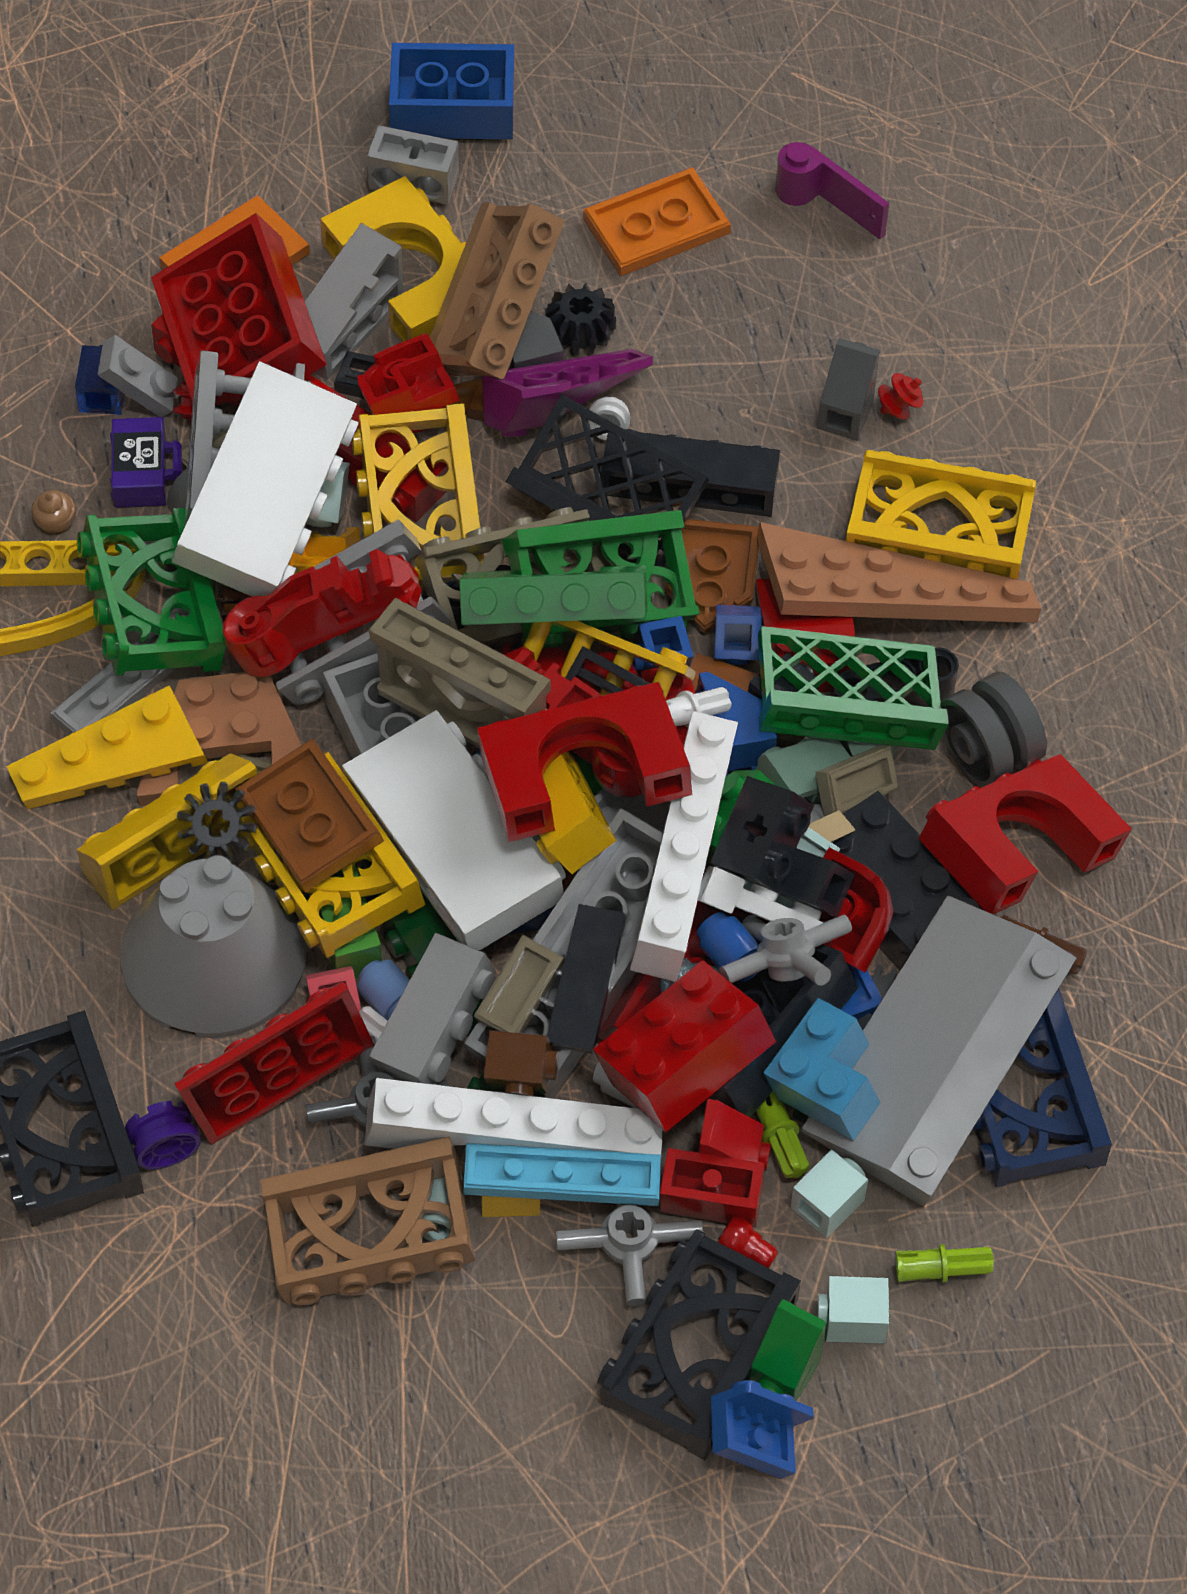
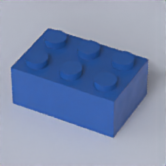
M392 43L389 95L390 128L438 138L513 139L514 44Z

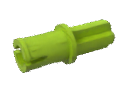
M772 1091L769 1095L770 1100H768L770 1106L767 1105L765 1100L756 1110L761 1124L764 1125L763 1141L771 1143V1148L784 1177L797 1179L809 1170L810 1164L797 1136L799 1133L798 1124L790 1120L783 1102L777 1099L774 1091Z
M939 1244V1248L895 1251L898 1282L941 1279L942 1283H947L948 1276L989 1274L994 1269L993 1252L989 1247L946 1250L945 1244Z

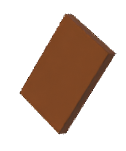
M313 738L235 788L236 791L242 789L245 792L242 799L245 806L250 804L255 806L256 811L252 816L304 892L312 889L384 841L378 829Z

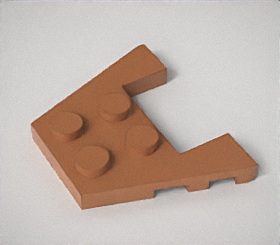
M246 672L178 681L174 695L206 759L225 757L230 753L240 755L272 751V764L301 746V742L271 676L257 677L251 676ZM181 766L170 768L171 773L152 777L150 773L143 775L137 790L140 805L146 806L158 799L170 786L181 784Z

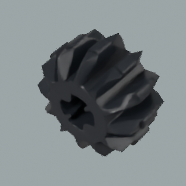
M587 283L581 289H575L568 284L565 293L554 291L551 303L547 304L545 309V317L550 318L562 348L572 347L575 356L583 348H586L593 354L596 344L607 346L610 335L614 334L617 318L615 317L613 300L605 298L602 288L590 291Z
M222 781L217 789V797H213L208 783L200 785V793L204 802L191 793L186 795L184 800L196 811L180 810L177 813V819L192 822V826L183 828L178 834L181 839L196 835L198 839L189 848L192 854L197 853L202 845L206 844L208 845L206 859L211 856L217 855V847L221 846L224 857L230 860L234 858L231 841L239 848L244 850L250 845L249 841L239 831L256 832L257 824L242 821V817L253 814L256 808L253 804L238 808L236 804L245 795L242 789L236 791L230 800L226 798L228 783ZM213 809L221 810L222 818L230 821L229 829L224 826L220 830L221 833L216 834L212 832V824L205 822V815L212 816L214 813Z

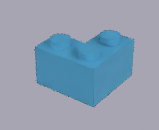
M817 998L763 1073L777 1099L852 1141L855 1140L881 1103L868 1077L852 1069L870 1045L857 1019Z

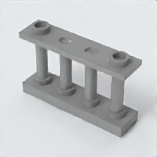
M201 350L195 369L184 527L219 452V448L212 447L213 435H219L220 431L228 432L235 416L222 414V409L215 408V396H222L223 392L244 395L251 381V378L225 375V370L217 369V352ZM296 363L292 376L304 380L305 364Z
M398 519L334 556H338L350 571L358 568L363 573L367 571L366 564L371 562L369 552L375 549L387 555L397 556L400 554L407 562L422 550L417 538ZM330 558L316 565V570L330 564ZM420 595L416 609L444 624L451 622L446 611L431 596L423 600ZM376 620L366 623L368 630L372 627ZM369 631L348 643L345 642L343 634L326 641L330 653L310 664H307L303 652H300L293 662L289 664L292 674L276 682L278 690L297 707L317 700L324 693V671L377 653V645L370 641Z

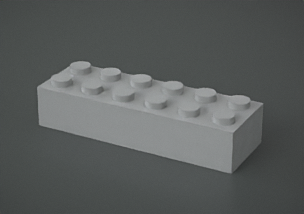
M620 808L609 825L617 841L580 868L533 939V941L565 959L579 904L626 914V923L601 1027L637 974V972L631 971L630 967L663 836L662 832ZM564 965L522 1034L547 1036ZM478 1021L464 1044L473 1057L485 1064L489 1031L495 1030ZM552 1046V1051H558L559 1053L556 1080H548L547 1094H538L544 1098L554 1099L584 1052Z

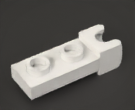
M708 866L702 879L697 901L718 910L732 914L736 907L769 922L781 918H794L803 923L805 931L823 924V922L819 921L822 912L797 901L793 909L776 903L778 893L755 883H752L748 891L743 888L746 882L745 879L717 867Z

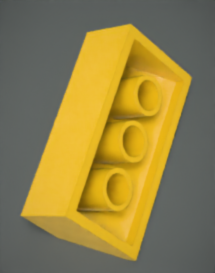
M231 753L218 761L214 760L205 764L198 774L182 784L170 786L158 799L143 808L130 811L123 817L121 822L105 832L95 833L90 836L81 847L76 849L83 874L110 909H116L182 865L207 851L208 845L203 844L195 854L189 851L192 843L198 839L195 834L183 839L179 837L178 832L185 827L192 826V822L177 819V813L180 810L196 811L184 800L186 795L191 793L204 802L200 793V785L208 783L213 797H217L219 783L223 781L228 783L226 798L231 800L236 792L235 788L258 774L257 768L251 761ZM213 809L214 813L212 816L205 815V822L212 824V832L216 834L221 833L220 830L224 826L229 829L230 821L222 818L221 810Z

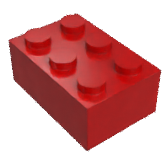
M702 960L593 1048V1051L612 1086L662 1130L667 1132L771 1047L776 1040L759 1005Z

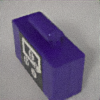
M163 417L112 419V432L110 433L112 442V474L110 485L112 487L111 498L114 506L117 508L166 505V481L172 479L175 481L182 473L181 443L175 440L173 442L166 441ZM166 453H173V469H166Z

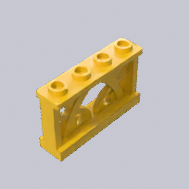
M464 404L447 405L446 408L369 416L368 414L359 415L358 429H356L351 442L353 455H361L363 470L356 471L358 496H366L368 512H361L364 538L382 529L381 516L388 524L399 519L417 538L422 549L425 548L424 544L430 540L447 536L450 538V541L466 538L465 535L468 532L480 528ZM445 427L446 432L429 438L419 445L411 431ZM384 433H396L405 439L410 451L404 455L402 449L397 444L388 442L393 454L390 457L383 458L378 455L375 442ZM430 458L433 469L436 463L444 462L448 466V472L440 477L435 476L429 470L425 461ZM416 467L421 477L432 487L442 491L454 492V500L444 502L432 512L428 519L426 530L405 517L391 501L398 487ZM375 468L381 472L388 473L379 490L377 488ZM449 517L453 519L456 525L454 530L446 531L441 526L440 536L434 534L436 524L440 518ZM484 554L475 556L481 564L484 560ZM415 566L414 569H415L416 572L419 574V576H418L419 586H420V587H425V586H424V583H423V580H422V577H421V574H420V571H419V569H417V567ZM465 566L442 567L441 578L443 582L446 583L454 580L451 576L452 573L463 575L465 573Z
M866 450L846 541L1018 579L1036 481L1014 474L1005 475L983 471L975 467H961L939 463L932 459H916L895 455L888 451ZM875 484L885 486L886 497L893 502L892 504L884 502L876 496L873 491ZM888 487L898 488V490H892ZM946 498L961 510L970 523L952 528L945 536L929 532L925 522L912 513V511L932 501ZM866 503L882 513L876 523L863 521ZM992 506H997V507H1002V508H1000V509H995V508H993ZM1004 508L1016 510V515L1010 520L998 523L991 522V520L1002 516ZM907 525H911L916 530L907 529ZM1016 531L1013 548L999 546L996 534ZM968 535V540L959 538Z
M327 752L324 755L384 839L382 843L343 868L344 877H328L308 890L307 893L312 895L307 901L301 892L304 890L285 862L281 863L274 852L276 849L262 832L261 827L252 814L242 817V821L257 824L256 832L239 831V833L247 838L250 843L246 850L252 847L257 854V857L253 858L262 878L266 883L274 880L279 889L275 890V894L288 915L295 912L300 918L301 922L297 923V927L310 948L318 945L324 956L329 958L335 954L334 950L405 910L409 914L423 907L425 902L418 879L330 753ZM242 803L237 804V806L240 809L244 807L245 804L242 805ZM363 859L372 862V865L367 869H360L358 867L360 876L354 877L353 869L356 862ZM386 892L362 905L361 897ZM342 898L352 899L351 910L345 916L334 922H327L320 918L319 910L322 906H334V914L336 916L342 909Z

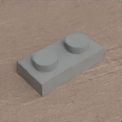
M117 335L104 340L98 376L157 416L163 417L171 413L175 397L173 389L176 388L178 378Z

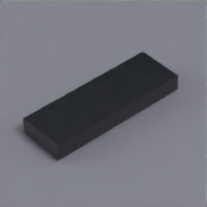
M583 904L578 905L547 1033L552 1046L594 1054L593 1048L597 1044L627 917L625 913Z

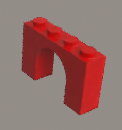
M659 682L634 686L627 690L600 697L587 698L580 702L553 709H544L537 713L509 720H501L477 728L481 758L509 842L555 831L551 800L543 775L551 762L560 754L562 755L576 748L588 746L603 747L613 750L626 758L635 772L647 807L693 795L690 764Z
M1058 754L1044 761L1038 759L1030 763L1025 769L1012 775L1005 773L993 783L982 788L974 786L961 797L949 802L942 800L936 803L926 815L927 823L918 839L981 908L994 915L1022 902L1039 872L1006 837L998 822L1018 821L1038 828L1052 838L1084 873L1115 859L1132 828L1061 754Z

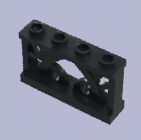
M85 1010L68 1015L67 1021L0 1041V1071L4 1065L19 1060L28 1062L38 1071L31 1078V1075L25 1070L12 1069L13 1073L19 1077V1081L13 1086H7L0 1079V1130L5 1142L0 1144V1161L4 1173L13 1170L18 1184L9 1188L17 1214L27 1212L31 1226L34 1227L40 1225L41 1221L122 1195L127 1199L143 1194L140 1171ZM73 1044L54 1056L46 1064L39 1056V1054ZM62 1077L64 1084L67 1086L70 1079L79 1078L82 1080V1085L78 1090L70 1092L60 1086L57 1080ZM48 1090L60 1101L69 1105L89 1106L94 1104L95 1111L86 1114L74 1126L69 1138V1148L45 1140L28 1129L35 1108ZM2 1099L17 1101L10 1121ZM94 1131L101 1136L99 1142L95 1144H90L85 1140L86 1151L79 1150L80 1140L84 1133ZM18 1146L34 1156L25 1167ZM61 1167L70 1169L69 1181L60 1191L45 1194L34 1186V1179L40 1172L51 1174L49 1182L51 1186L60 1178ZM80 1171H116V1173L80 1184Z
M696 1229L688 1242L682 1239L676 1246L669 1261V1266L673 1267L665 1281L658 1278L653 1284L645 1302V1305L649 1306L641 1320L634 1318L630 1322L621 1342L625 1348L617 1360L610 1358L606 1362L599 1375L597 1384L602 1386V1405L608 1408L612 1407L688 1447V1452L706 1460L713 1448L711 1396L731 1389V1385L735 1382L750 1380L751 1366L778 1305L782 1299L794 1305L797 1304L801 1280L785 1272L781 1275L705 1236L704 1232ZM711 1264L721 1269L727 1281L725 1293H715L716 1283L709 1273L707 1284L704 1286L694 1285L691 1282L693 1271L697 1267ZM737 1278L768 1293L770 1296L767 1298L747 1293H735ZM681 1291L686 1300L673 1304ZM729 1313L736 1314L734 1324L744 1322L748 1325L749 1329L746 1333L735 1335L729 1331ZM718 1314V1334L725 1348L734 1355L732 1361L706 1359L692 1364L682 1372L673 1350L671 1329L691 1319ZM653 1338L655 1354L644 1353ZM646 1369L651 1373V1378L647 1382L642 1383V1387L654 1388L665 1380L668 1388L658 1396L641 1398L633 1394L628 1381L636 1370ZM703 1373H711L717 1380V1384L711 1389H706L701 1385V1378L697 1380L693 1388L689 1384L691 1380ZM676 1398L679 1404L696 1422L692 1425L662 1409V1407Z

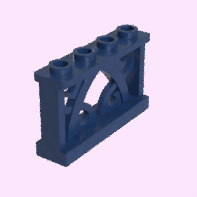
M1059 988L1026 1040L1032 1052L1036 1045L1042 1044L1047 1047L1049 1054L1038 1058L1031 1054L1023 1045L1017 1055L1025 1065L1036 1071L1056 1073L1058 1080L1050 1084L1042 1092L1036 1112L1018 1105L996 1089L971 1130H977L981 1141V1145H978L979 1161L984 1173L991 1172L995 1187L1004 1186L1007 1182L1082 1166H1087V1169L1106 1166L1112 1143ZM1060 1099L1066 1103L1067 1110L1060 1112L1053 1107L1052 1117L1047 1116V1105L1050 1100ZM993 1112L1000 1118H1002L997 1123L995 1121ZM1029 1132L1038 1135L1036 1149L1029 1155L1019 1157L1006 1151L1002 1142L1003 1136L1014 1134L1019 1139L1018 1148L1026 1143ZM1048 1138L1079 1142L1076 1145L1046 1151Z

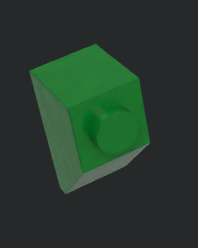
M782 1299L753 1361L749 1381H756L761 1384L762 1388L777 1394L791 1395L795 1401H798L821 1361L827 1322Z

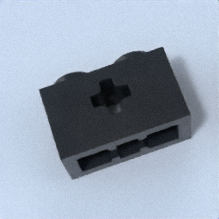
M747 776L710 863L745 879L747 882L755 883L778 892L783 879L787 877L791 870L792 857L800 838L805 834L810 825L811 812L814 805L791 790Z

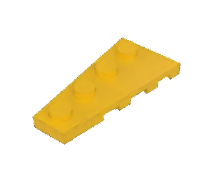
M169 685L6 767L27 809H32L82 796L87 789L107 785L109 789L125 785L126 779L149 773L152 777L171 773L170 768L188 763L195 767L207 764L208 761Z

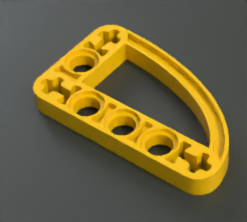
M77 540L0 541V558L6 561V564L0 569V586L86 585L85 569H75L70 565L73 559L79 557ZM127 542L104 544L105 552L110 556L120 555L115 550L116 544L128 547L132 554L136 552L133 546ZM34 557H45L50 561L49 565L42 570H31L26 566L27 562ZM147 569L141 571L125 589V592L133 599L144 583ZM110 571L111 577L114 575V571ZM94 599L70 611L47 619L0 629V656L47 647L98 627L94 621Z

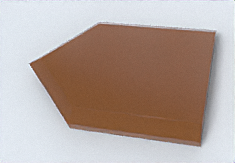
M686 519L684 528L681 531L695 603L699 607L700 615L691 620L703 633L715 627L716 605L747 606L753 602L759 551L757 539L759 526ZM666 582L665 593L673 600L671 587Z

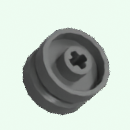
M996 671L977 681L972 686V691L962 689L941 701V709H947L948 726L943 734L946 746L959 768L979 787L993 783L1005 773L1012 774L1013 769L1023 770L1030 763L1038 759L1041 760L1046 755L1047 739L1038 711L1025 690L1005 672Z

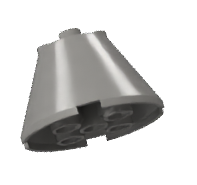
M215 855L208 859L186 863L166 876L161 884L138 906L131 916L122 937L120 950L121 969L125 985L139 1008L152 1020L168 1029L172 1026L181 1030L195 1032L196 1037L219 1038L244 1033L264 1024L277 1015L296 993V986L307 963V943L297 927V923L301 922L295 912L290 915L285 912L275 894V888L232 865L223 856Z

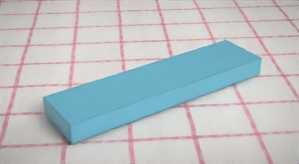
M466 1143L463 1195L658 1206L661 1155Z

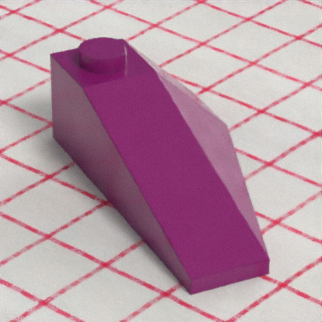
M634 349L508 369L504 379L482 376L484 423L501 431L503 436L525 435L527 428L539 427L545 424L561 394L581 405L652 366L653 356Z

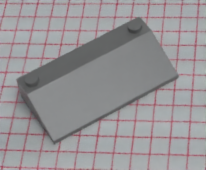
M947 896L863 1030L870 1045L852 1069L868 1077L881 1102L854 1141L811 1117L807 1119L801 1131L843 1158L852 1159L864 1171L924 1207L1077 957L1036 932Z

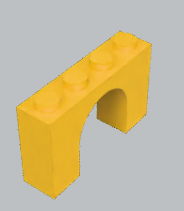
M403 176L320 218L322 245L334 260L360 223H363L402 246V249L424 253L438 264V271L430 279L388 300L389 327L401 342L426 332L430 337L466 242L461 243L454 235L447 218L444 215L438 216L433 210L425 192L421 188L416 189L406 176Z

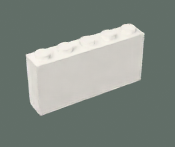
M259 361L178 541L172 562L252 597L271 594L289 576H292L296 568L288 564L293 552L302 556L312 532L304 528L309 516L318 519L327 498V494L320 492L325 480L334 482L343 458L336 455L340 444L349 447L359 422L351 419L357 403Z
M435 710L343 764L342 768L344 775L416 876L420 889L459 943L479 951L556 905L564 894L562 880L566 878V874L559 861L551 864L540 852L536 845V841L539 840L538 835L512 842L508 841L482 758L478 754L474 756L469 754L464 747L466 746L465 738L458 726L453 721L447 724L439 712Z

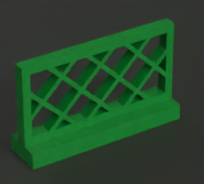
M765 626L760 627L758 646L763 708L759 714L760 731L936 750L948 726L947 709H941L935 646ZM771 643L785 644L796 654L785 662L771 649ZM818 648L829 649L839 660L829 667L813 652ZM861 653L872 654L883 665L873 672L857 656ZM904 658L923 660L924 671L916 677L900 661ZM802 660L819 674L810 682L806 681L793 669ZM846 665L863 679L854 687L850 686L837 674ZM889 670L907 684L898 692H895L880 678ZM783 676L799 691L774 690V682ZM827 681L843 696H825L816 688ZM868 686H871L886 701H869L860 693ZM915 691L927 702L928 707L910 705L903 698L910 692Z

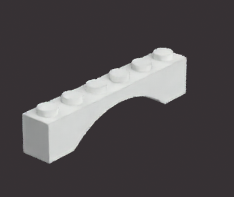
M696 711L692 712L683 748L690 764L693 795L671 800L631 962V971L677 981L687 948L738 722Z
M376 1078L368 1100L366 1146L397 1149L450 1137L453 1145L474 1143L660 1155L662 1150V1129L640 1109L381 1078Z

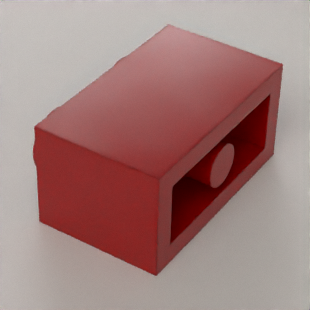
M668 1148L660 1189L661 1213L728 1223L733 1216H739L748 1219L752 1226L756 1228L764 1185V1163Z

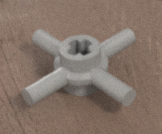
M748 915L743 920L742 925L753 938L760 942L757 952L720 967L719 972L729 982L734 983L767 968L769 976L777 981H793L806 976L817 985H825L831 978V971L812 957L815 947L852 931L851 922L846 915H841L805 931L803 923L798 919L781 918L766 924L757 916Z
M616 1204L617 1209L605 1218L601 1228L556 1231L557 1251L603 1247L604 1251L613 1260L623 1265L627 1305L641 1306L646 1302L642 1261L655 1251L658 1243L677 1242L682 1239L689 1241L694 1231L698 1229L703 1232L702 1220L656 1223L641 1207L632 1204ZM626 1233H632L633 1238H626Z

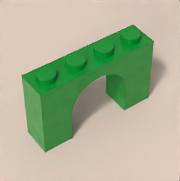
M646 565L601 567L600 570L592 572L547 575L511 574V571L466 572L459 579L461 625L646 618L648 611Z

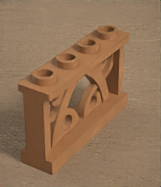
M490 202L481 203L430 335V339L439 352L446 372L460 377H464V374L489 376L496 379L505 378L564 224L562 218L534 204H526L525 206H496Z
M450 1137L260 1179L262 1196L266 1205L276 1288L285 1303L308 1305L317 1302L321 1296L338 1292L357 1294L365 1291L369 1285L387 1281L395 1284L405 1283L413 1280L418 1274L431 1271L440 1273L454 1272L461 1269L464 1264L476 1260L463 1195L459 1156ZM445 1177L450 1205L430 1201L434 1179ZM404 1187L398 1196L403 1199L409 1198V1200L397 1201L387 1197V1191ZM372 1194L375 1201L384 1209L402 1214L392 1230L372 1249L352 1243L333 1231V1229L341 1226L352 1215L358 1197ZM342 1201V1207L337 1213L328 1219H321L333 1213L332 1210L324 1207L325 1204ZM296 1211L306 1229L298 1232L288 1240L284 1213ZM425 1213L439 1214L450 1221L451 1231L447 1238L427 1243L422 1242V1237L425 1233L429 1231L439 1233L434 1223L423 1219ZM315 1238L318 1242L307 1250L305 1261L308 1263L312 1258L320 1257L323 1259V1265L297 1271L293 1267V1257L296 1251L304 1243Z

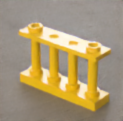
M579 621L533 622L524 647L534 652L535 661H537L552 624L577 633L561 669L563 677H566L582 646L590 650L593 641L618 650L613 663L629 671L635 657L658 666V671L652 683H660L665 699L676 674L692 681L696 675L692 668L685 665L688 657L676 651L662 647L660 654ZM608 672L605 679L619 688H622L625 681L611 672ZM601 688L599 694L604 696L611 693Z

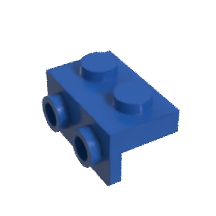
M749 1380L735 1382L731 1385V1389L711 1396V1435L714 1454L779 1479L796 1474L793 1426L814 1419L812 1407L795 1401L791 1395L777 1394L762 1388L760 1383Z

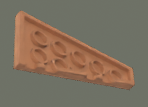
M759 523L757 539L781 615L1038 623L1041 607L1031 582L767 523Z

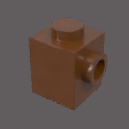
M489 1031L483 1077L489 1088L504 1089V1093L533 1096L534 1092L547 1094L548 1080H556L559 1064L558 1051H552V1045L548 1037Z

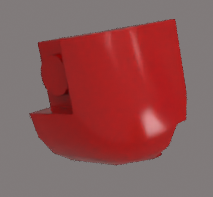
M427 332L373 355L375 363L363 375H357L361 393L374 415L446 408L447 405L460 401L456 388L443 367L439 352ZM424 429L411 430V431H412V433H417V432L424 431Z
M829 847L823 858L834 861L855 874L837 916L846 915L851 922L852 931L824 943V945L841 951L848 965L866 973L888 932L894 910L890 892L881 877L869 867ZM821 913L819 921L825 923L835 917Z

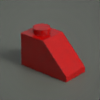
M707 1100L699 1153L764 1163V1171H767L771 1143L762 1141L763 1124L718 1100Z

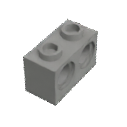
M378 125L367 155L369 189L377 190L406 176L416 189L421 188L425 192L429 201L448 205L459 175L458 141Z

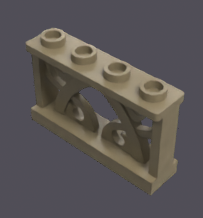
M566 507L549 513L547 519L533 522L531 517H523L506 525L507 528L492 531L491 527H481L468 532L465 535L466 538L450 541V538L445 536L430 540L424 544L425 548L422 549L415 559L416 567L420 571L427 596H431L449 615L451 622L446 625L491 649L501 648L504 644L513 645L521 643V635L523 634L521 623L464 625L463 629L458 630L449 600L460 602V591L450 588L443 582L441 578L442 566L447 562L458 561L465 566V573L495 571L498 565L506 558L502 539L514 531L589 521L590 516L587 509L573 512L572 507ZM592 546L591 561L585 572L598 571L601 567H604L598 546ZM567 550L564 551L563 557L566 556ZM488 553L480 564L475 556ZM529 554L531 567L541 572L533 554ZM576 558L575 562L570 566L563 567L564 572L566 573L574 569L578 559ZM452 573V578L460 584L459 579L463 575Z
M397 598L391 602L369 629L370 641L377 645L381 680L377 685L378 694L422 718L437 710L447 724L453 721L458 726L466 742L479 749L478 727L490 725L501 720H509L537 713L546 709V696L551 691L550 679Z

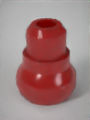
M733 1216L717 1240L718 1243L767 1268L771 1266L778 1254L776 1247L762 1239L763 1235L756 1232L751 1222L744 1217Z

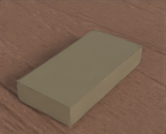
M878 745L815 772L824 816L838 810L843 814L877 791L884 796L898 790L890 746Z
M522 935L476 1011L474 1018L495 1031L523 1033L564 965V957Z

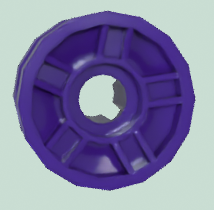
M171 1100L158 1102L147 1106L148 1114L140 1118L139 1114L135 1113L127 1121L125 1129L130 1144L135 1146L133 1152L138 1166L151 1170L167 1168L182 1162L198 1150L201 1140L196 1127L191 1124L192 1117L187 1104L180 1101L177 1103L179 1106L177 1107L173 1106Z

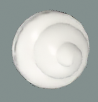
M603 397L591 405L589 410L623 429H628L630 412L622 400L615 397ZM589 421L591 429L600 427L597 424ZM608 433L599 435L597 437L603 440H607Z

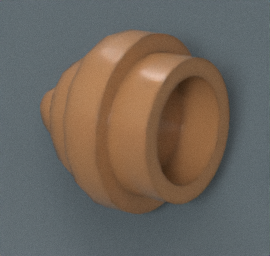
M58 490L46 491L39 495L32 504L33 520L47 533L57 534L64 532L75 519V503L66 493Z

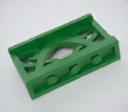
M173 508L172 514L112 518H97L96 515H86L84 531L77 533L79 558H86L87 562L85 567L86 588L88 592L94 591L95 595L93 603L94 621L96 626H102L104 631L102 635L103 657L105 660H111L115 676H123L126 671L202 666L203 672L221 670L226 644L210 578L172 562L178 541L185 528V508ZM144 541H155L147 546ZM127 542L136 550L132 554L128 547L116 544L115 550L120 555L110 556L105 552L104 544ZM173 564L176 571L166 572L163 570V566ZM144 569H147L151 576L159 582L171 587L181 588L182 592L174 594L166 600L162 606L161 614L141 605L125 592L129 583ZM110 571H114V572H115L112 577H111ZM176 608L184 609L189 613L188 616H180L176 612L175 619L169 618L172 610ZM129 631L138 632L141 635L139 643L149 638L150 631L158 634L159 639L155 644L132 645L127 641L126 633ZM170 638L182 642L167 643V640Z
M681 510L518 529L502 539L505 557H509L511 573L515 575H533L529 554H533L543 575L583 573L591 561L592 546H600L603 556L613 567L646 565L648 604L646 618L579 621L606 633L620 631L621 638L635 637L639 624L682 616L685 628H687V621L700 615L699 607L695 603L681 531L684 528ZM658 538H662L667 569L654 566ZM620 544H627L630 547L631 554L627 558H637L636 564L619 557L618 547ZM569 550L576 554L578 563L574 569L565 573L562 568L571 563L564 560L563 553ZM650 576L659 577L670 585L673 601L668 608H657L652 605V593H657L661 596L665 594L659 585L648 582ZM533 622L521 623L523 644H525ZM552 624L542 649L564 645L565 638H573L577 633Z

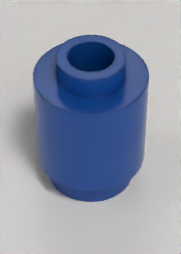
M725 911L717 912L707 918L700 925L696 933L700 940L699 946L718 970L724 965L757 952L759 943L735 916L729 917ZM757 973L752 974V975H750V976H748V977H745V978L741 979L740 981H741V982L748 981V980H750L751 978H753Z

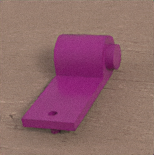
M793 142L782 147L778 155L775 186L776 195L782 202L788 205L800 206L809 203L820 195L878 239L886 235L889 202L813 146L807 143Z

